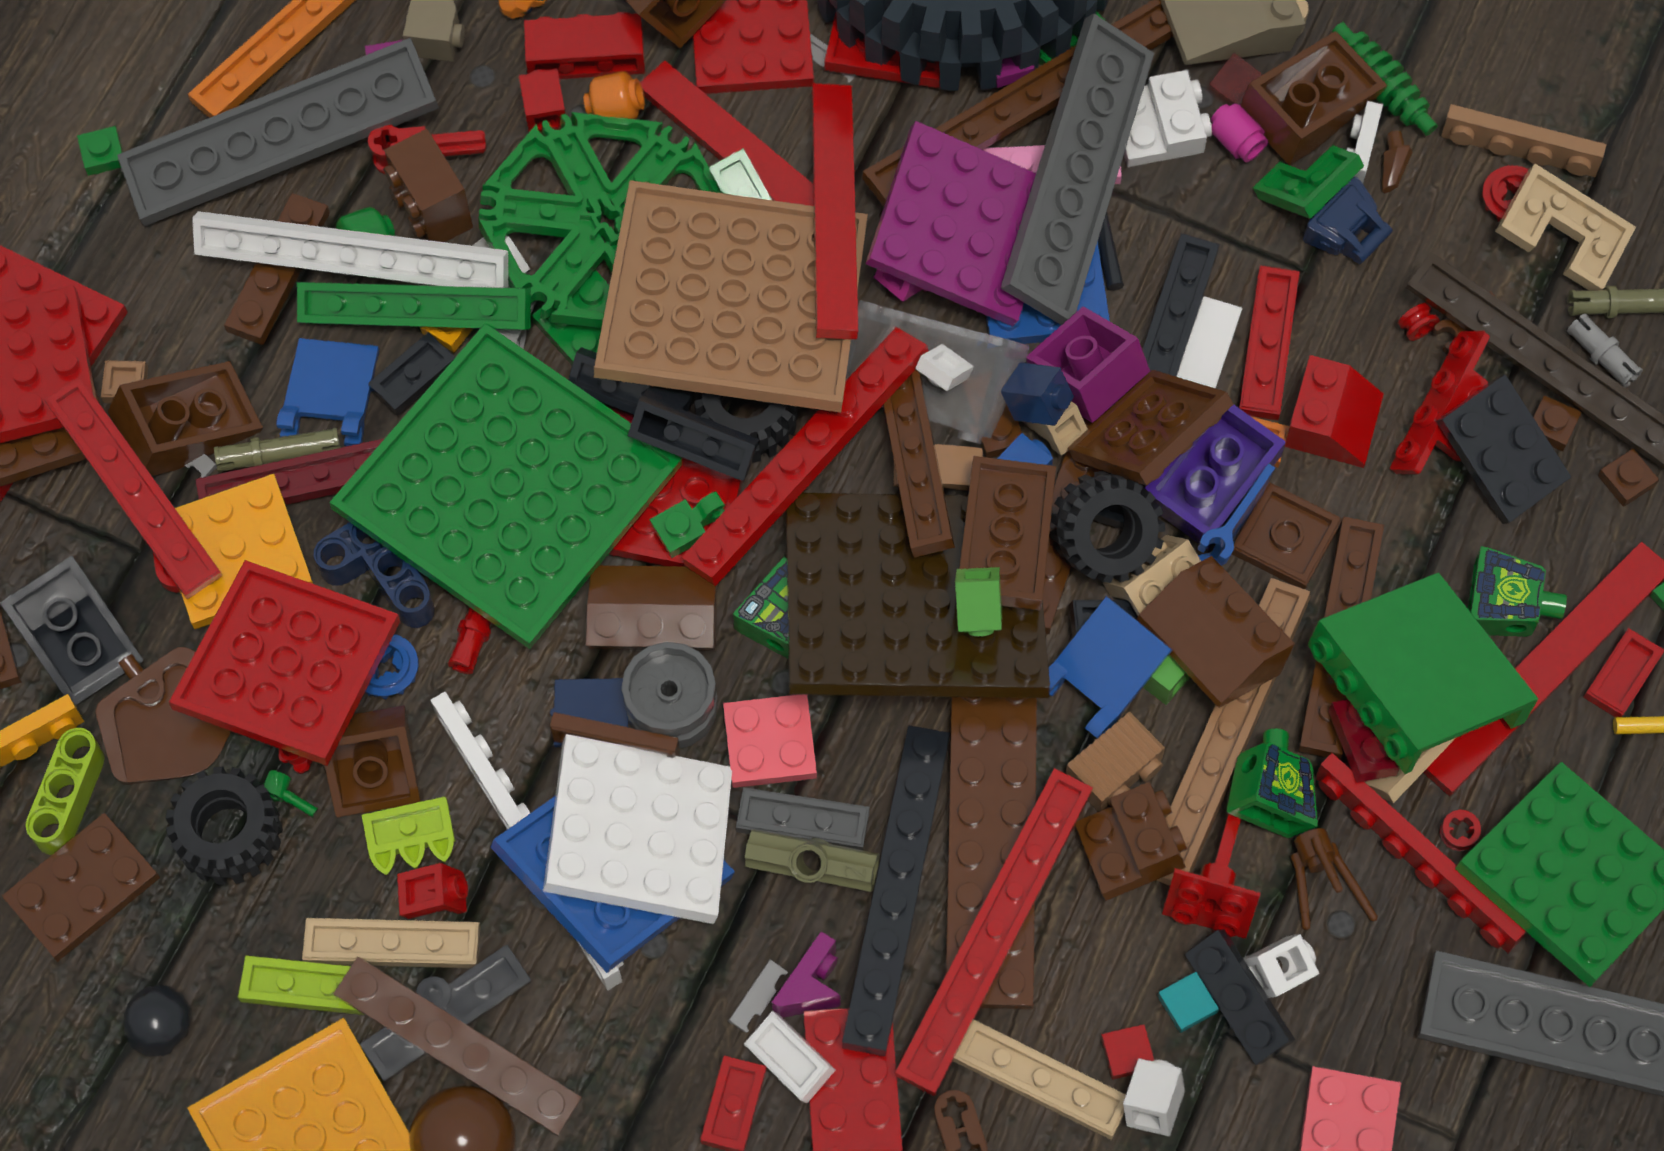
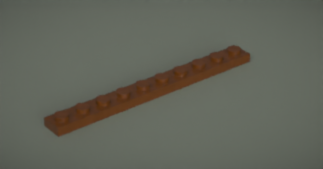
M1152 0L1111 24L1149 50L1174 36L1160 0ZM1076 46L935 129L984 150L1058 106ZM904 147L863 171L862 180L883 206H885Z

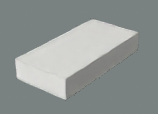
M774 1011L767 1016L744 1043L771 1072L805 1103L810 1101L835 1071L789 1023Z

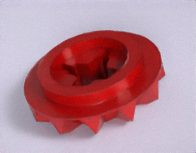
M1515 165L1504 166L1494 170L1486 178L1481 197L1484 198L1486 211L1494 213L1498 222L1501 221L1512 199L1504 200L1508 190L1516 194L1529 169Z

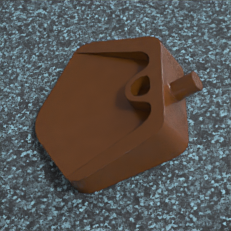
M187 647L175 648L146 669L141 667L132 653L118 662L130 680L98 703L96 718L111 771L116 780L121 784L132 785L193 776L200 771L207 770L222 753L232 731L172 710L169 704L195 651Z

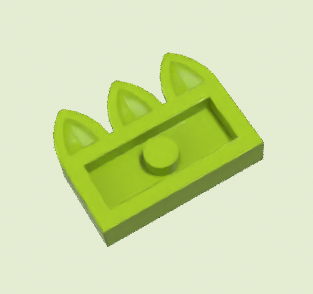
M446 796L362 815L370 859L374 866L385 875H388L391 871L396 854H400L407 864L416 869L423 859L425 848L429 847L432 853L443 862H446L452 853L456 840Z

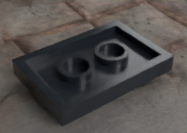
M1505 374L1496 377L1436 420L1502 524L1510 523L1571 478L1568 470Z

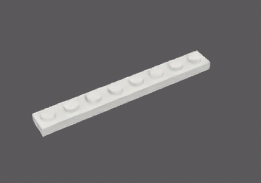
M200 211L192 217L195 255L436 286L508 288V250Z
M446 692L431 699L437 718L508 830L529 815L530 811L523 802L516 805L509 794L514 791L511 781L502 768L497 771L493 769L488 761L493 754L482 735L479 734L473 737L467 725L472 720L460 700L452 703ZM579 944L607 991L622 982L618 968L624 965L623 961L606 973Z

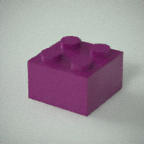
M1084 306L1025 357L1027 363L1061 367L1074 395L1071 402L1077 405L1081 416L1092 423L1150 372L1139 339Z

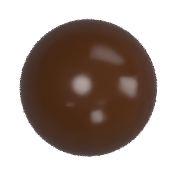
M454 1086L432 1095L418 1109L409 1131L411 1151H515L516 1145L515 1126L507 1108L497 1097L488 1091L473 1086Z

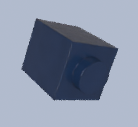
M1021 362L1000 391L1015 421L1052 426L1057 424L1074 398L1061 367Z

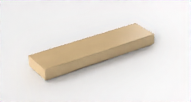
M306 918L302 960L313 963L352 965L356 958L360 957L373 966L472 968L478 964L481 926L479 922Z
M976 1020L973 1021L953 1060L1112 1140L1125 1113L1123 1103L1126 1094Z

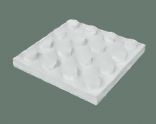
M566 734L562 744L543 891L714 924L719 911L732 770L729 766L679 756L670 758L666 754Z

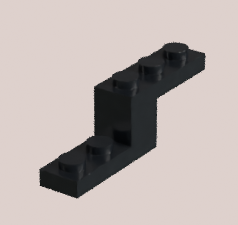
M580 347L576 352L568 380L598 401L633 414L634 417L628 433L629 437L744 481L748 475L759 439L689 412L694 396L692 391L594 378L597 353Z

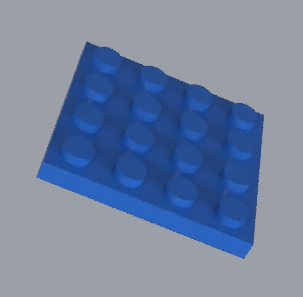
M554 796L493 840L491 849L601 968L608 973L680 917L544 892L543 886L555 804ZM723 860L721 887L731 880L735 872L725 860Z

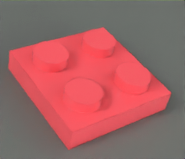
M798 694L723 703L733 788L817 779L807 695Z
M1313 1066L1310 1072L1299 1151H1392L1401 1083Z

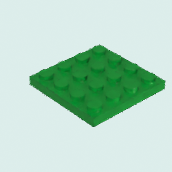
M1562 762L1518 803L1455 868L1589 987L1602 976L1664 910V849Z

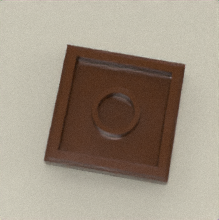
M1269 482L1236 539L1232 555L1296 587L1306 589L1340 528L1343 518Z

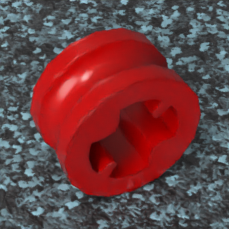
M1421 303L1411 308L1398 321L1401 329L1408 330L1406 336L1410 341L1426 336L1440 322L1436 314H1430L1432 308L1428 303Z
M1459 809L1452 811L1445 817L1440 826L1439 834L1442 842L1447 847L1456 851H1464L1474 846L1481 834V825L1473 813ZM1451 822L1455 825H1460L1462 822L1466 823L1469 826L1466 833L1471 834V838L1468 839L1465 836H1461L1458 840L1451 835L1454 828L1449 827V824Z

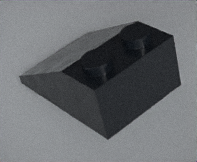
M72 555L0 602L63 695L68 694L75 705L124 674L125 672L118 662L131 653L138 663L143 661L137 649Z

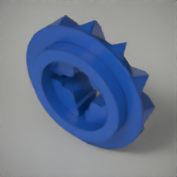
M394 634L380 661L385 663L393 656L392 664L398 673L386 671L378 679L379 669L377 667L365 691L368 696L375 695L387 699L389 696L397 693L403 694L405 689L415 682L418 667H420L414 647L405 638Z

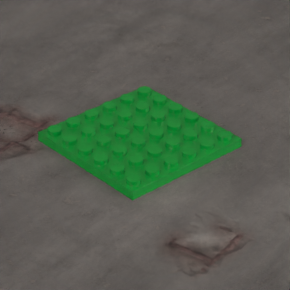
M485 323L330 501V507L528 649H531L682 466V458L629 437L628 433L631 427L629 421Z

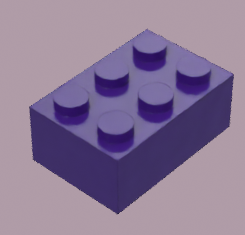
M1233 405L1222 415L1217 424L1209 427L1200 435L1187 452L1179 455L1164 469L1163 474L1158 479L1150 482L1144 489L1150 491L1155 497L1153 502L1161 506L1163 514L1160 515L1199 543L1204 533L1227 524L1267 464L1269 463L1274 466L1280 459L1286 441ZM1214 543L1209 544L1206 549L1209 551Z

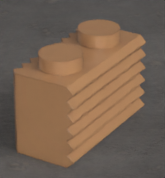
M1128 712L1077 755L1074 760H1071L1067 764L1066 774L1093 787L1088 801L1099 812L1108 805L1113 806L1110 798L1131 790L1129 787L1140 778L1144 782L1152 779L1163 767L1161 760L1163 759L1165 747L1131 712Z

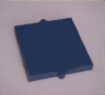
M623 678L555 680L554 708L550 711L551 717L553 712L629 727L622 693ZM554 742V748L562 747L563 743Z

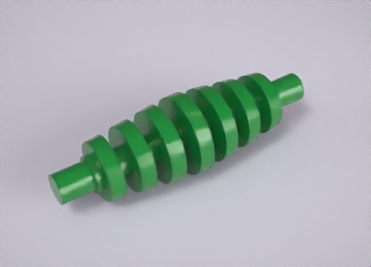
M1344 22L1339 23L1332 33L1337 31L1387 84L1386 89L1376 97V101L1379 104H1383V107L1388 106V111L1392 115H1401L1399 120L1404 125L1416 124L1426 136L1431 134L1438 125L1427 114L1430 104L1425 97L1419 98L1421 91L1417 85H1411L1412 78L1408 72H1403L1404 67L1398 60L1392 61L1393 56L1387 51H1381V46L1375 41L1369 42L1370 37L1363 31L1353 33Z

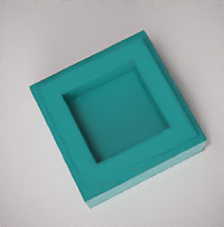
M1197 972L1158 992L1157 997L1179 1033L1218 1013L1219 1010Z

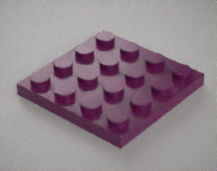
M915 121L910 127L865 264L1005 324L1014 326L1019 320L1024 302L1001 289V285L1036 173Z

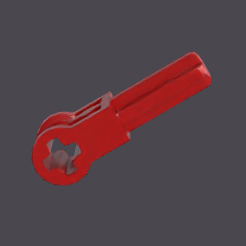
M387 125L372 130L368 137L370 151L373 153L372 159L375 168L385 174L383 168L388 166L384 150L425 130V126L397 128L393 125ZM482 130L431 134L444 157L480 154L486 151V137ZM385 135L389 136L390 141H386Z

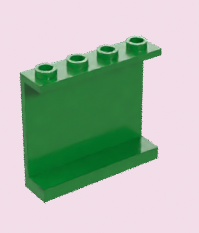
M1439 572L1320 619L1307 644L1311 649L1313 657L1323 665L1335 681L1338 690L1348 698L1359 713L1362 722L1372 730L1384 746L1387 755L1397 763L1404 774L1412 772L1423 751L1503 718L1511 729L1524 724L1538 701V697Z

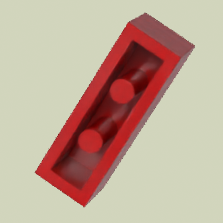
M618 12L613 15L603 16L581 14L571 18L554 19L551 17H539L535 20H524L525 60L528 74L539 69L547 71L558 69L559 79L599 77L622 71L627 72L629 75L646 74L642 17L638 13Z

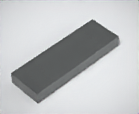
M743 787L736 832L750 834L753 829L808 840L821 838L829 844L863 850L870 807Z

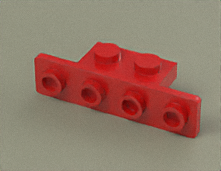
M1461 331L1451 342L1449 353L1440 370L1433 377L1431 388L1423 404L1415 412L1414 421L1405 439L1396 449V456L1390 466V469L1396 474H1420L1434 446H1437L1454 461H1461L1436 420L1489 383L1474 370L1490 338V335L1485 331Z

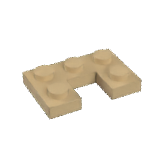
M1534 164L1527 171L1495 232L1525 251L1530 252L1536 247L1549 223L1579 242L1563 274L1587 290H1603L1636 227L1542 167Z

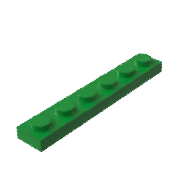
M297 282V323L481 328L486 323L494 329L527 330L531 327V288Z

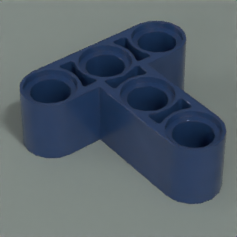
M347 523L322 538L316 544L314 559L322 579L328 584L341 586L368 571L404 625L411 628H420L432 620L435 614V606L429 588L417 569L377 541L372 544L362 543L363 539L369 535L352 523ZM334 556L344 557L343 561L335 566L326 564ZM389 567H401L400 572L396 575H383L384 571ZM412 598L423 599V602L418 607H404L405 603Z

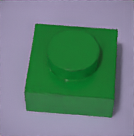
M116 126L77 135L84 168L88 176L121 168L117 155L123 153Z

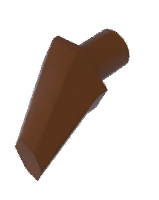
M1392 131L1386 135L1389 150L1383 153V193L1391 192L1398 187L1413 153L1410 145H1404L1401 131Z

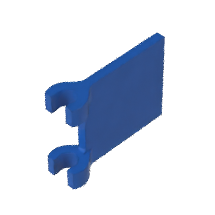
M299 338L284 405L280 409L277 418V428H281L280 437L299 434L300 417L304 416L343 420L341 433L345 435L344 446L362 443L365 415L371 392L368 383L374 378L379 346Z
M1269 463L1267 464L1225 526L1211 529L1204 533L1198 545L1199 551L1204 553L1209 544H1216L1212 552L1198 555L1201 561L1212 556L1222 566L1230 559L1234 550L1233 539L1263 495L1275 470L1274 466Z
M1106 596L1055 662L1049 666V695L1054 696L1065 679H1067L1097 704L1101 710L1089 721L1085 729L1098 739L1118 721L1124 710L1173 649Z

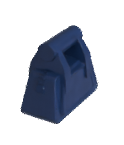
M1353 177L1308 222L1303 241L1333 255L1341 253L1346 257L1352 258L1356 263L1362 264L1392 233V228L1381 219L1377 211V204L1358 177ZM1362 231L1368 233L1361 242L1356 238Z

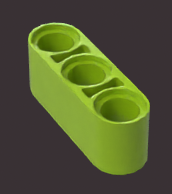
M84 728L69 729L58 740L26 820L28 835L41 852L47 855L54 854L75 837L104 765L105 757L102 748L91 732ZM84 746L90 747L89 752L83 758L72 759L77 749ZM67 785H74V790L70 795L64 798H57V793L61 788ZM51 824H59L57 831L52 836L41 837L45 827Z

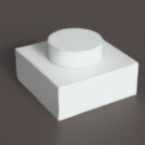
M941 344L921 355L915 369L924 374L933 385L949 391L968 380L974 366L944 344Z

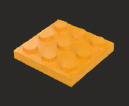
M274 474L175 508L222 574V577L189 599H186L181 592L194 629L211 624L244 560L313 584Z

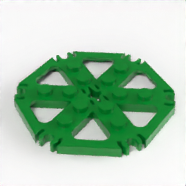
M571 112V119L566 114L561 115V130L552 129L548 121L545 120L542 121L541 134L536 124L486 181L481 191L480 204L490 205L493 209H479L478 228L489 248L508 250V284L510 288H531V303L536 300H541L545 303L541 308V318L546 319L551 315V323L602 328L605 311L578 308L574 305L572 297L603 260H605L611 273L613 271L629 181L666 185L674 175L684 173L693 179L698 190L721 193L712 177L709 166L696 143L687 151L689 137L685 136L677 144L669 141L673 131L671 126H667L662 130L663 122ZM594 137L634 141L641 147L612 183L588 142ZM543 157L552 163L569 195L512 189L511 184L533 159ZM601 211L609 220L615 219L614 230L606 222L600 223ZM513 232L565 237L533 275H527L520 270L505 242V238Z

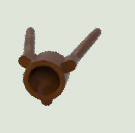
M1324 828L1313 829L1296 837L1294 844L1297 852L1290 857L1296 873L1302 928L1309 930L1311 926L1305 875L1306 867L1309 868L1311 873L1325 870L1334 891L1340 893L1343 888L1333 867L1335 865L1371 921H1376L1378 919L1376 912L1340 856L1336 843H1331L1327 830Z

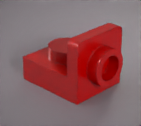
M438 863L397 874L399 916L411 919L443 910L456 914L467 911L466 897L468 895V884L463 871L443 863Z

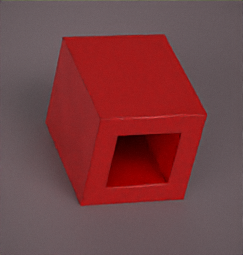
M539 69L529 74L519 75L528 131L530 132L537 124V128L542 134V121L545 120L548 121L552 129L561 130L560 118L562 114H565L558 69L548 71Z

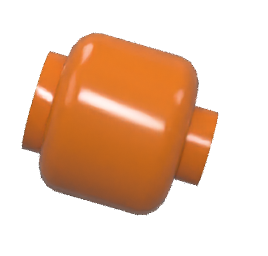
M624 71L593 78L589 86V93L584 94V105L587 114L637 119L639 111L644 109L645 106L644 93L637 78L633 79Z

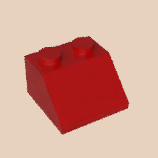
M1310 355L1285 447L1364 468L1384 393L1350 365Z

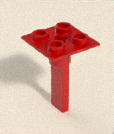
M1228 814L1215 863L1204 865L1201 875L1175 868L1162 915L1172 917L1175 921L1182 924H1197L1214 929L1215 931L1225 929L1229 937L1238 936L1246 939L1261 893L1235 886L1236 874L1228 867L1241 821L1240 818Z

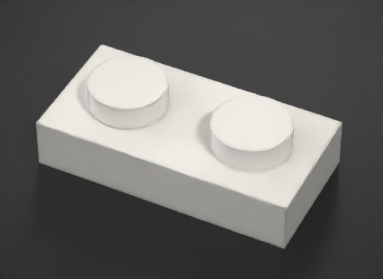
M1367 101L1364 116L1355 115L1350 137L1357 139L1355 149L1347 147L1348 151L1359 154L1364 164V167L1354 176L1358 177L1362 183L1366 175L1383 104Z

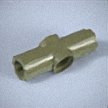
M757 829L751 831L745 852V867L794 876L804 883L819 881L869 892L874 890L880 864L879 853L829 844L821 838L808 840ZM805 850H812L820 856V870H812L805 865L803 860Z

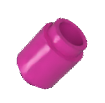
M1225 104L1211 117L1213 136L1235 158H1242L1244 162H1249L1256 158L1266 147L1268 139L1264 136V129L1239 104L1231 106Z

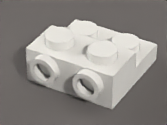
M1188 70L1149 77L1148 85L1144 86L1124 152L1127 167L1204 153L1206 139L1212 135L1211 122L1207 113L1200 114L1198 103L1202 102L1201 87L1198 80H1190Z

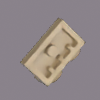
M1165 535L1161 538L1164 540L1162 548L1155 547L1152 555L1157 557L1152 565L1147 562L1141 565L1144 569L1143 573L1136 576L1129 572V580L1119 582L1114 578L1112 583L1103 582L1110 596L1128 600L1139 616L1180 572L1201 562L1188 539Z

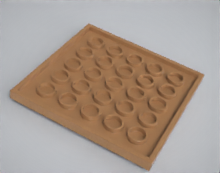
M630 180L596 355L594 378L841 412L851 339L816 338L814 206ZM855 212L858 291L868 214Z

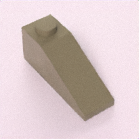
M410 0L403 39L411 37L419 58L453 62L456 47L461 48L463 46L465 27L464 24H459L454 1Z

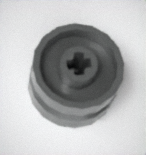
M663 642L651 645L635 655L624 671L622 693L631 728L677 737L680 748L693 745L708 733L716 720L718 698L712 667L699 651L681 643Z

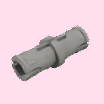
M1586 313L1582 314L1579 317L1581 321L1579 322L1576 319L1567 329V333L1572 335L1591 354L1590 360L1595 365L1601 364L1623 387L1627 388L1631 384L1629 381L1634 382L1642 374L1643 369L1638 367L1618 347L1619 341L1615 337L1609 338Z

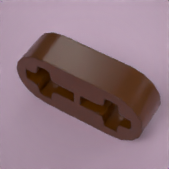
M948 1090L942 1093L936 1100L934 1116L944 1150L961 1151L959 1138L966 1136L970 1149L988 1151L974 1103L970 1096L959 1090ZM954 1101L957 1108L965 1107L966 1110L961 1113L962 1128L956 1129L953 1118L942 1115V1113L947 1111V1103Z

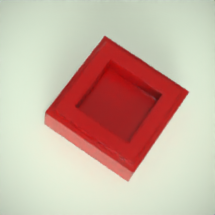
M1144 1024L1101 1035L1112 1080L1133 1075L1138 1059L1154 1061Z

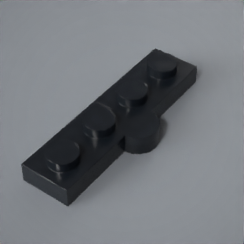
M506 944L456 978L451 984L448 985L444 979L439 977H428L418 985L416 993L466 1025H470L530 984L531 979ZM386 1028L381 1029L360 1044V1047L384 1082L426 1055V1053Z

